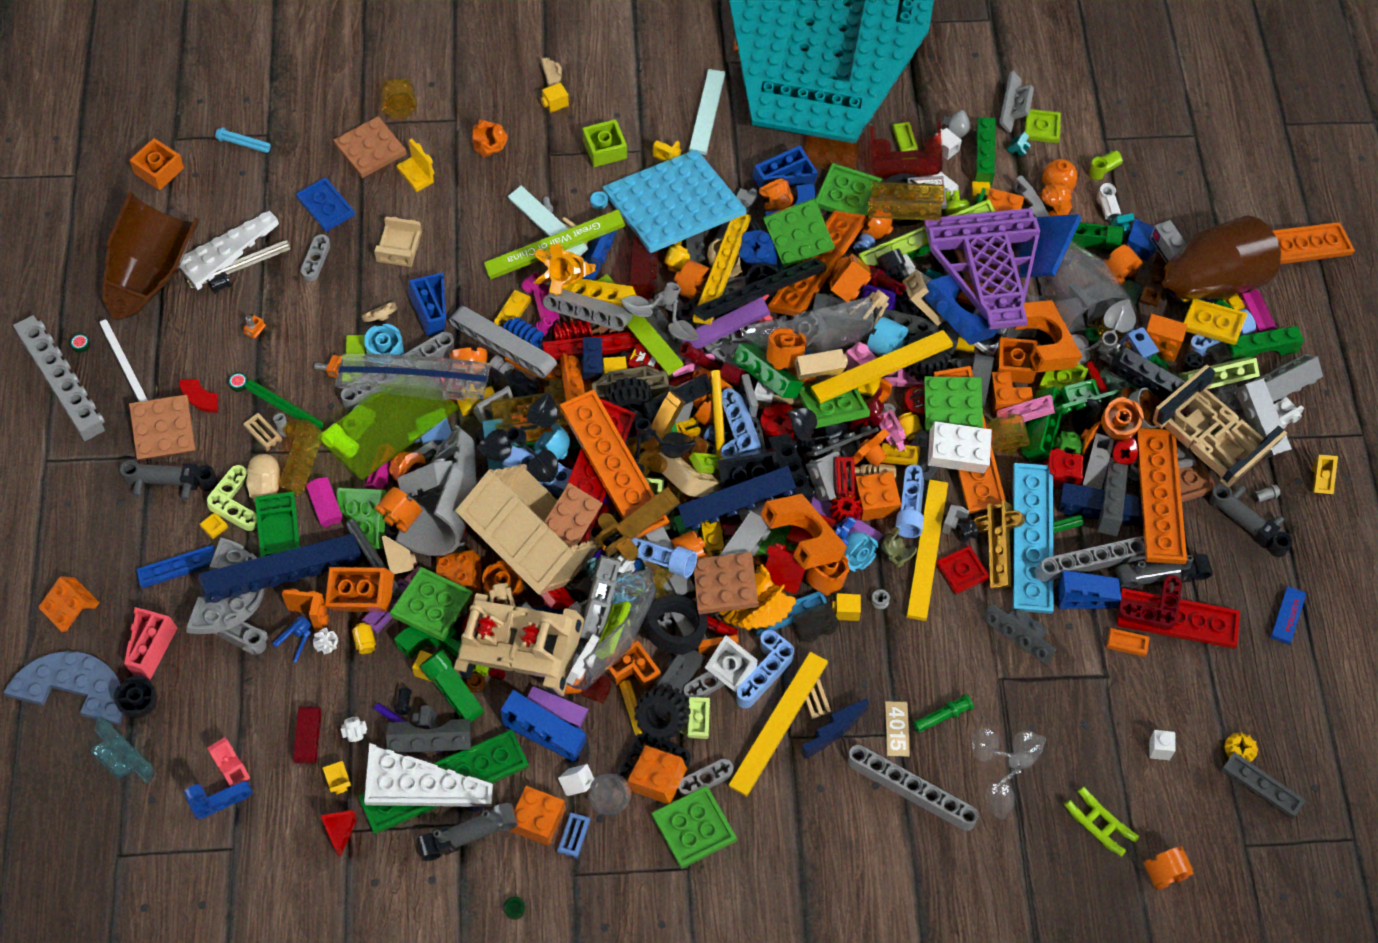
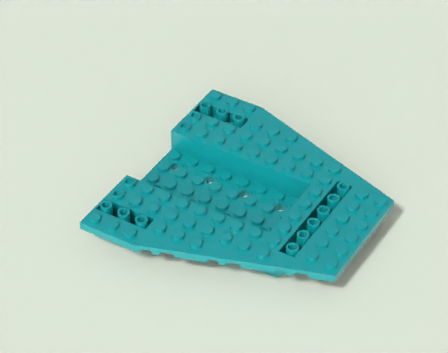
M728 0L752 125L856 144L866 125L871 121L874 113L889 94L891 87L896 83L899 75L902 74L914 56L916 49L919 48L922 40L927 36L934 0ZM806 23H812L813 25L808 26ZM843 28V29H845L846 31H845V32H842V31H840L839 29ZM806 48L808 49V51H802L800 49ZM834 54H840L841 57H835Z

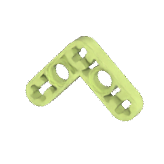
M236 465L227 472L207 498V507L212 512L240 528L252 531L257 528L256 513L232 500L247 479L246 468ZM239 473H241L242 476H240V475L237 476V478L235 479V482H234L233 480H234V478H235V474L238 475ZM229 485L233 489L230 492H225L222 490V487ZM217 500L220 501V504H219V503L213 504V501H214V502H216ZM235 508L238 510V513L230 515L227 511ZM253 519V522L246 523V520Z

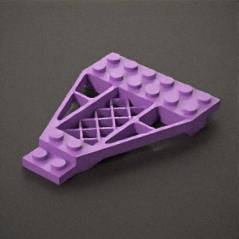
M1032 209L924 219L930 251L983 318L987 319L989 329L1027 326L1028 321L1024 310V303L1040 234L1037 218L1033 216ZM1034 242L1031 256L1014 257L1010 243ZM998 244L1001 245L1000 248H997V247L993 246V245H998ZM983 246L981 250L977 249L976 247ZM961 248L964 250L966 263L950 264L940 250ZM988 249L994 254L991 257L984 252ZM998 255L1005 259L1003 263L996 259ZM981 257L987 262L985 264H982L977 260ZM990 264H993V265L997 266L998 268H997L996 271H995V270L989 268L988 266H989ZM1029 264L1023 291L1016 265ZM1004 270L1005 272L1009 273V275L1005 277L1002 274H1000V271ZM956 271L969 272L974 293ZM983 272H986L991 276L987 279L981 274ZM996 278L1002 281V283L998 285L994 283L992 280ZM1005 284H1007L1013 289L1011 291H1008L1003 287L1005 286ZM989 286L994 289V292L990 293L985 288Z

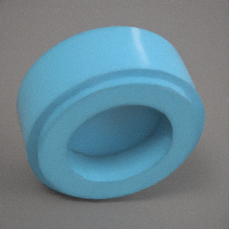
M601 191L594 192L590 197L591 206L595 209H604L608 205V196Z

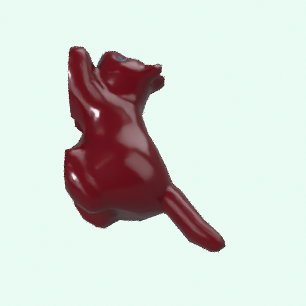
M881 387L877 389L872 397L864 401L870 410V416L849 421L851 422L849 426L851 431L859 429L867 421H870L873 426H877L883 421L884 414L882 410L884 404L878 399L882 394Z

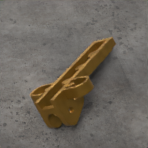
M670 391L651 424L652 430L656 431V434L662 441H664V436L670 433L685 404L684 400ZM654 436L649 441L641 440L638 463L644 466L643 476H647L650 470L662 473L667 468L666 459L659 454L663 445H660ZM637 437L630 438L627 443V447L634 460L636 458Z
M667 487L620 523L611 514L604 513L598 519L599 526L603 531L596 536V542L608 557L619 551L627 561H634L637 559L639 552L632 540L673 510L680 502ZM619 531L623 537L606 547L603 542Z
M1001 501V504H987L988 515L974 519L978 533H988L990 588L993 590L1011 587L1009 531L1022 526L1025 522L1024 514L1013 510V505L1008 502Z

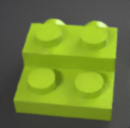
M1077 364L1076 368L1046 371L1039 389L1055 386L1060 390L1064 386L1083 382L1088 368Z

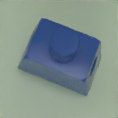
M1135 219L1127 244L1139 258L1146 261L1157 251V248L1150 239L1154 227Z

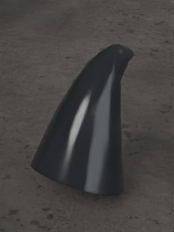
M1087 399L1090 407L1077 412L1072 418V425L1080 435H1082L1085 429L1090 430L1096 423L1101 421L1104 408L1097 400ZM1101 426V428H1100L1098 434L1101 433V431H1102V429H1103L1102 426Z

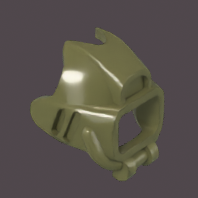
M898 527L888 531L881 545V548L888 555V559L894 563L896 568L903 567L904 563L917 552L915 546L909 549L905 548L901 537L895 539L900 531Z

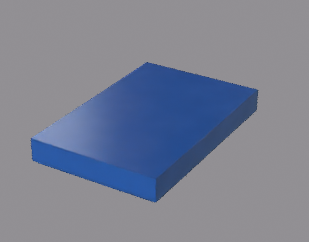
M326 177L296 193V198L325 232L355 216V211Z

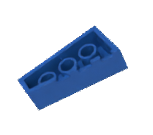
M514 690L501 708L504 727L575 762L586 743V734L582 729L573 727Z

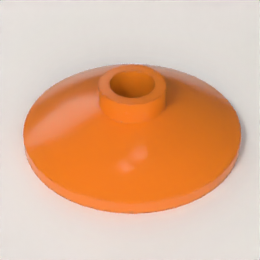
M1101 421L1096 423L1090 430L1085 429L1080 437L1084 440L1082 455H1085L1092 445L1095 434H1098L1102 426Z

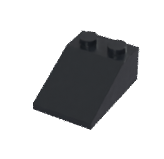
M774 447L755 449L717 459L722 490L778 469Z

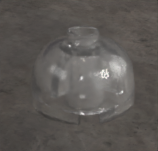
M605 773L599 775L590 785L592 787L591 793H589L590 803L596 812L600 814H605L606 816L616 815L624 811L630 803L632 797L630 785L619 774Z

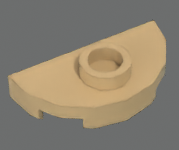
M541 58L548 87L558 84L562 78L561 66L558 62L550 61L549 58Z
M395 301L363 314V321L370 322L377 319L383 321L389 318V314L397 309Z

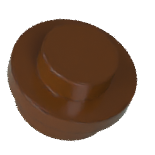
M472 673L471 678L466 679L465 685L472 693H479L485 688L486 681L481 674Z

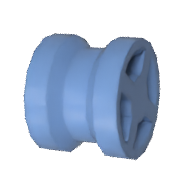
M863 233L859 236L853 248L859 254L873 248L876 241L872 236Z

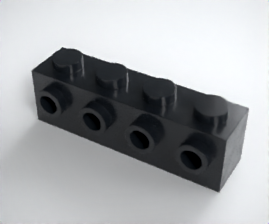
M1124 347L1114 355L1109 367L1110 372L1140 389L1148 388L1162 402L1185 383L1182 379L1127 347Z

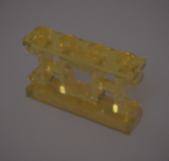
M873 182L871 198L868 200V218L941 221L944 185Z
M560 390L491 401L493 420L503 419L504 423L495 424L496 429H503L507 432L510 427L520 428V426L534 425L527 419H524L523 415H527L530 406L538 398L550 393L558 409V417L554 424H559L568 435L574 434L559 408L560 404L566 402L565 391ZM538 425L536 429L525 430L524 432L527 435L526 441L537 440L545 431L549 433L553 429L550 427L542 428Z

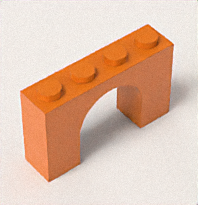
M1053 301L1024 303V310L1028 321L1027 326L1013 327L1014 330L1040 329L1049 334L1055 344L1035 347L1029 359L1036 372L1076 368L1082 358L1081 352Z
M803 494L766 501L760 517L770 529L794 525L805 529L812 535L813 539L799 543L793 555L804 570L841 560L847 546Z

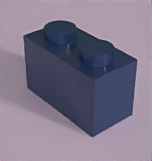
M583 337L581 345L583 381H598L602 376V338Z

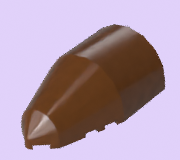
M129 191L107 240L102 299L114 320L138 315L177 273L199 224L198 218L195 217L193 222L169 216L145 204L133 192Z
M1249 215L1238 217L1200 231L1165 265L1164 271H1166L1164 281H1162V286L1175 292V296L1180 299L1207 298L1208 300H1228L1263 286L1276 276L1280 267L1281 250L1277 237L1270 226L1260 218Z

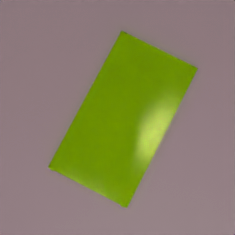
M403 374L318 435L317 439L356 474L359 479L363 480L457 411L459 407L424 376Z

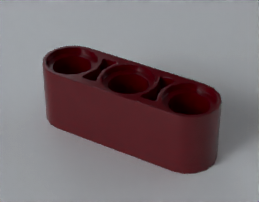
M727 362L724 363L720 371L721 379L740 386L741 376L749 374L743 368Z
M299 706L294 763L316 764L321 724V707Z

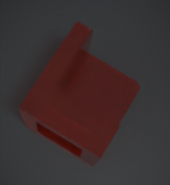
M589 671L588 681L582 696L604 704L612 688V679Z

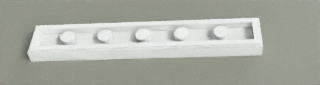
M106 319L100 321L102 330L138 401H148Z

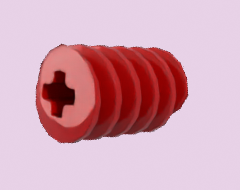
M579 319L576 320V325L572 320L569 321L568 326L565 322H562L561 328L558 323H555L553 329L554 341L592 336L591 325L584 320L582 324Z
M1132 436L1125 440H1115L1114 460L1125 465L1133 463L1138 455L1136 439Z

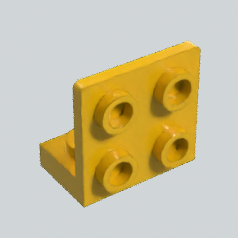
M411 138L409 139L411 157L399 163L396 167L415 192H418L434 183L433 161L429 154L423 152L421 145Z

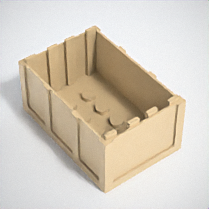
M518 464L517 466L504 469H490L455 512L538 595L564 587L568 582L571 583L601 549L595 537L591 534L587 543L583 542L580 545H573L569 548L544 523L558 500L527 471L526 464Z

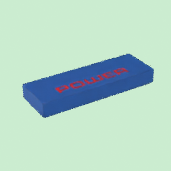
M1287 586L1270 638L1290 645L1306 597L1305 592Z

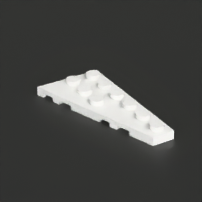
M270 211L262 213L258 217L246 221L243 225L229 230L222 236L216 237L202 246H198L195 250L185 254L179 270L199 290L202 288L204 281H210L214 278L215 272L224 270L241 256L243 249L247 246L252 247L255 244L254 240L265 236L279 225L277 218Z
M369 743L365 805L492 807V783L471 776L466 777L457 774L455 771L445 770L437 765L410 756H403L392 750H385Z

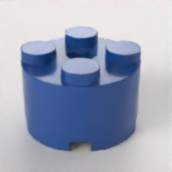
M754 230L743 234L739 255L749 269L759 262H768L775 265L779 255L771 236L767 232Z

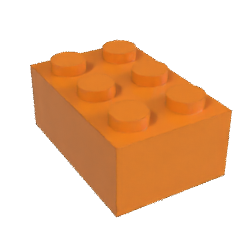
M329 567L325 606L333 611L390 612L394 573L386 568Z

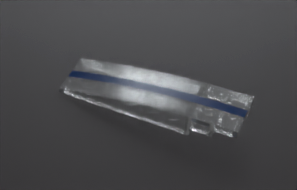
M343 354L335 387L447 402L448 398L464 401L466 397L483 399L490 372V363L410 355Z

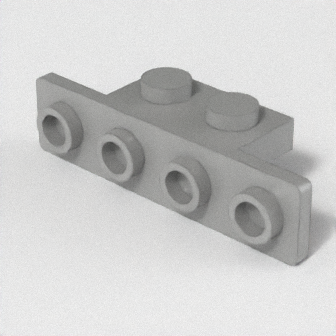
M1010 71L1000 117V125L1008 133L1012 132L1014 119L1029 115L1034 91L1031 84L1021 87L1022 80L1014 71Z

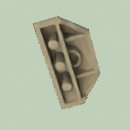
M648 366L610 371L597 382L592 383V389L595 390L599 399L603 400L604 392H606L605 389L612 382L627 377H634L647 382L651 388L652 398L669 390L667 372H661Z

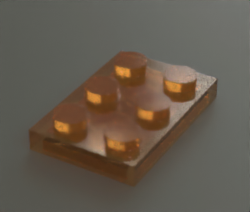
M808 135L805 153L814 167L830 169L832 163L855 170L860 141H857L855 144Z

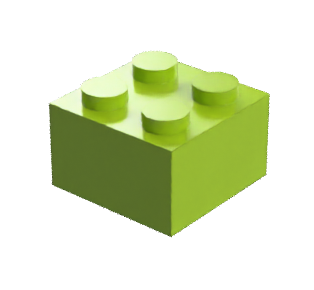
M616 119L583 128V142L593 167L627 159V144Z

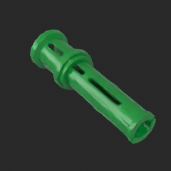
M964 693L961 698L953 702L951 700L948 701L943 708L913 721L914 728L918 733H921L951 717L957 718L959 714L967 710H973L974 705L969 695Z

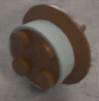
M1132 387L1123 388L1119 398L1124 397L1132 401L1134 400L1142 408L1144 416L1140 428L1151 429L1158 427L1153 423L1156 407L1160 405L1159 397L1154 395L1148 388H1142L1138 391Z

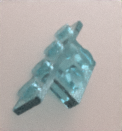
M102 716L97 718L94 730L104 741L92 747L91 754L117 780L135 771L146 783L151 782L154 772L151 763L146 761L137 749L133 748Z

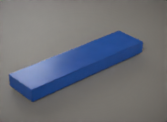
M210 545L137 568L136 572L141 588L209 568L215 554L214 546Z

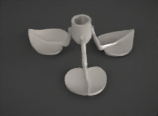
M672 282L667 283L665 290L654 296L653 304H649L646 299L640 296H628L621 299L622 304L629 312L640 317L651 316L653 314L651 309L656 305L664 307L673 312V323H670L668 326L673 336L682 340H697L699 338L698 333L691 324L684 320H676V312L683 306L678 296L681 290L679 285Z
M1129 299L1115 303L1106 311L1104 324L1108 328H1113V330L1105 332L1102 340H1099L1094 345L1088 347L1089 342L1082 335H1071L1082 355L1078 364L1082 365L1088 362L1090 359L1089 350L1094 349L1100 344L1107 349L1113 348L1115 354L1118 353L1116 330L1121 333L1128 332L1134 327L1136 322V316ZM1111 372L1112 376L1115 379L1123 382H1128Z

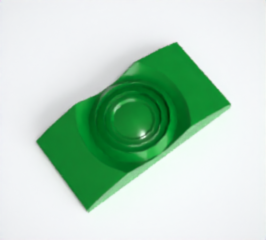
M294 492L255 497L260 556L264 557L301 547Z

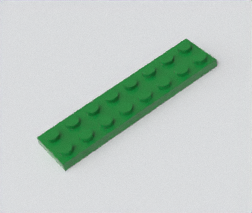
M513 730L472 746L469 750H463L433 763L439 768L449 769L457 774L466 777L471 776L489 783L497 782L529 768V764ZM365 793L358 796L374 835L439 807L365 805Z

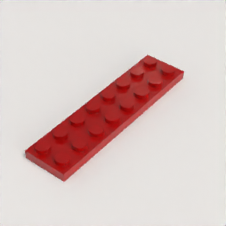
M600 398L625 442L636 413ZM581 447L567 485L571 483L603 503L607 491ZM599 511L595 515L594 519L587 528L578 545H580L583 542H588Z

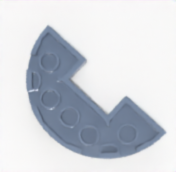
M58 652L36 659L21 669L4 691L7 697L44 706L51 689L55 688L87 697L80 712L82 716L116 725H121L124 716L114 702L115 689L118 685H121L117 676L103 661L85 653Z

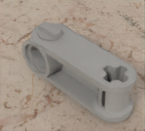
M242 622L228 630L213 633L242 648L251 655L260 654L267 647V632L255 628L246 622Z

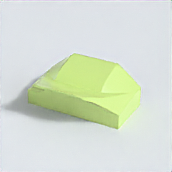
M689 697L690 705L687 708L691 709V713L688 715L690 719L680 733L686 734L688 738L708 739L710 698Z

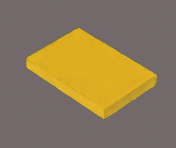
M1193 299L1183 323L1188 324L1186 332L1236 345L1247 318V313L1203 300Z

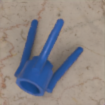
M298 616L272 645L278 647L291 633L296 637L302 635L303 638L293 659V663H296L307 638L311 634L308 630L311 627L310 622L304 617Z

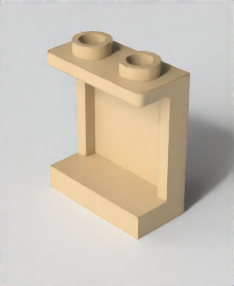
M385 217V228L380 245H376L374 251L376 262L412 267L422 234L420 222L399 219L397 217Z
M915 270L902 282L906 286L910 300L939 326L946 320L923 297L929 291L922 275Z

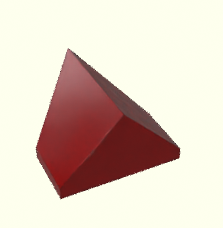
M352 810L320 815L333 848L339 857L342 856L357 821L356 813Z

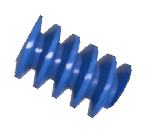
M520 317L507 320L503 326L505 330L537 348L540 347L544 336L543 332L536 327H532L531 324H527Z

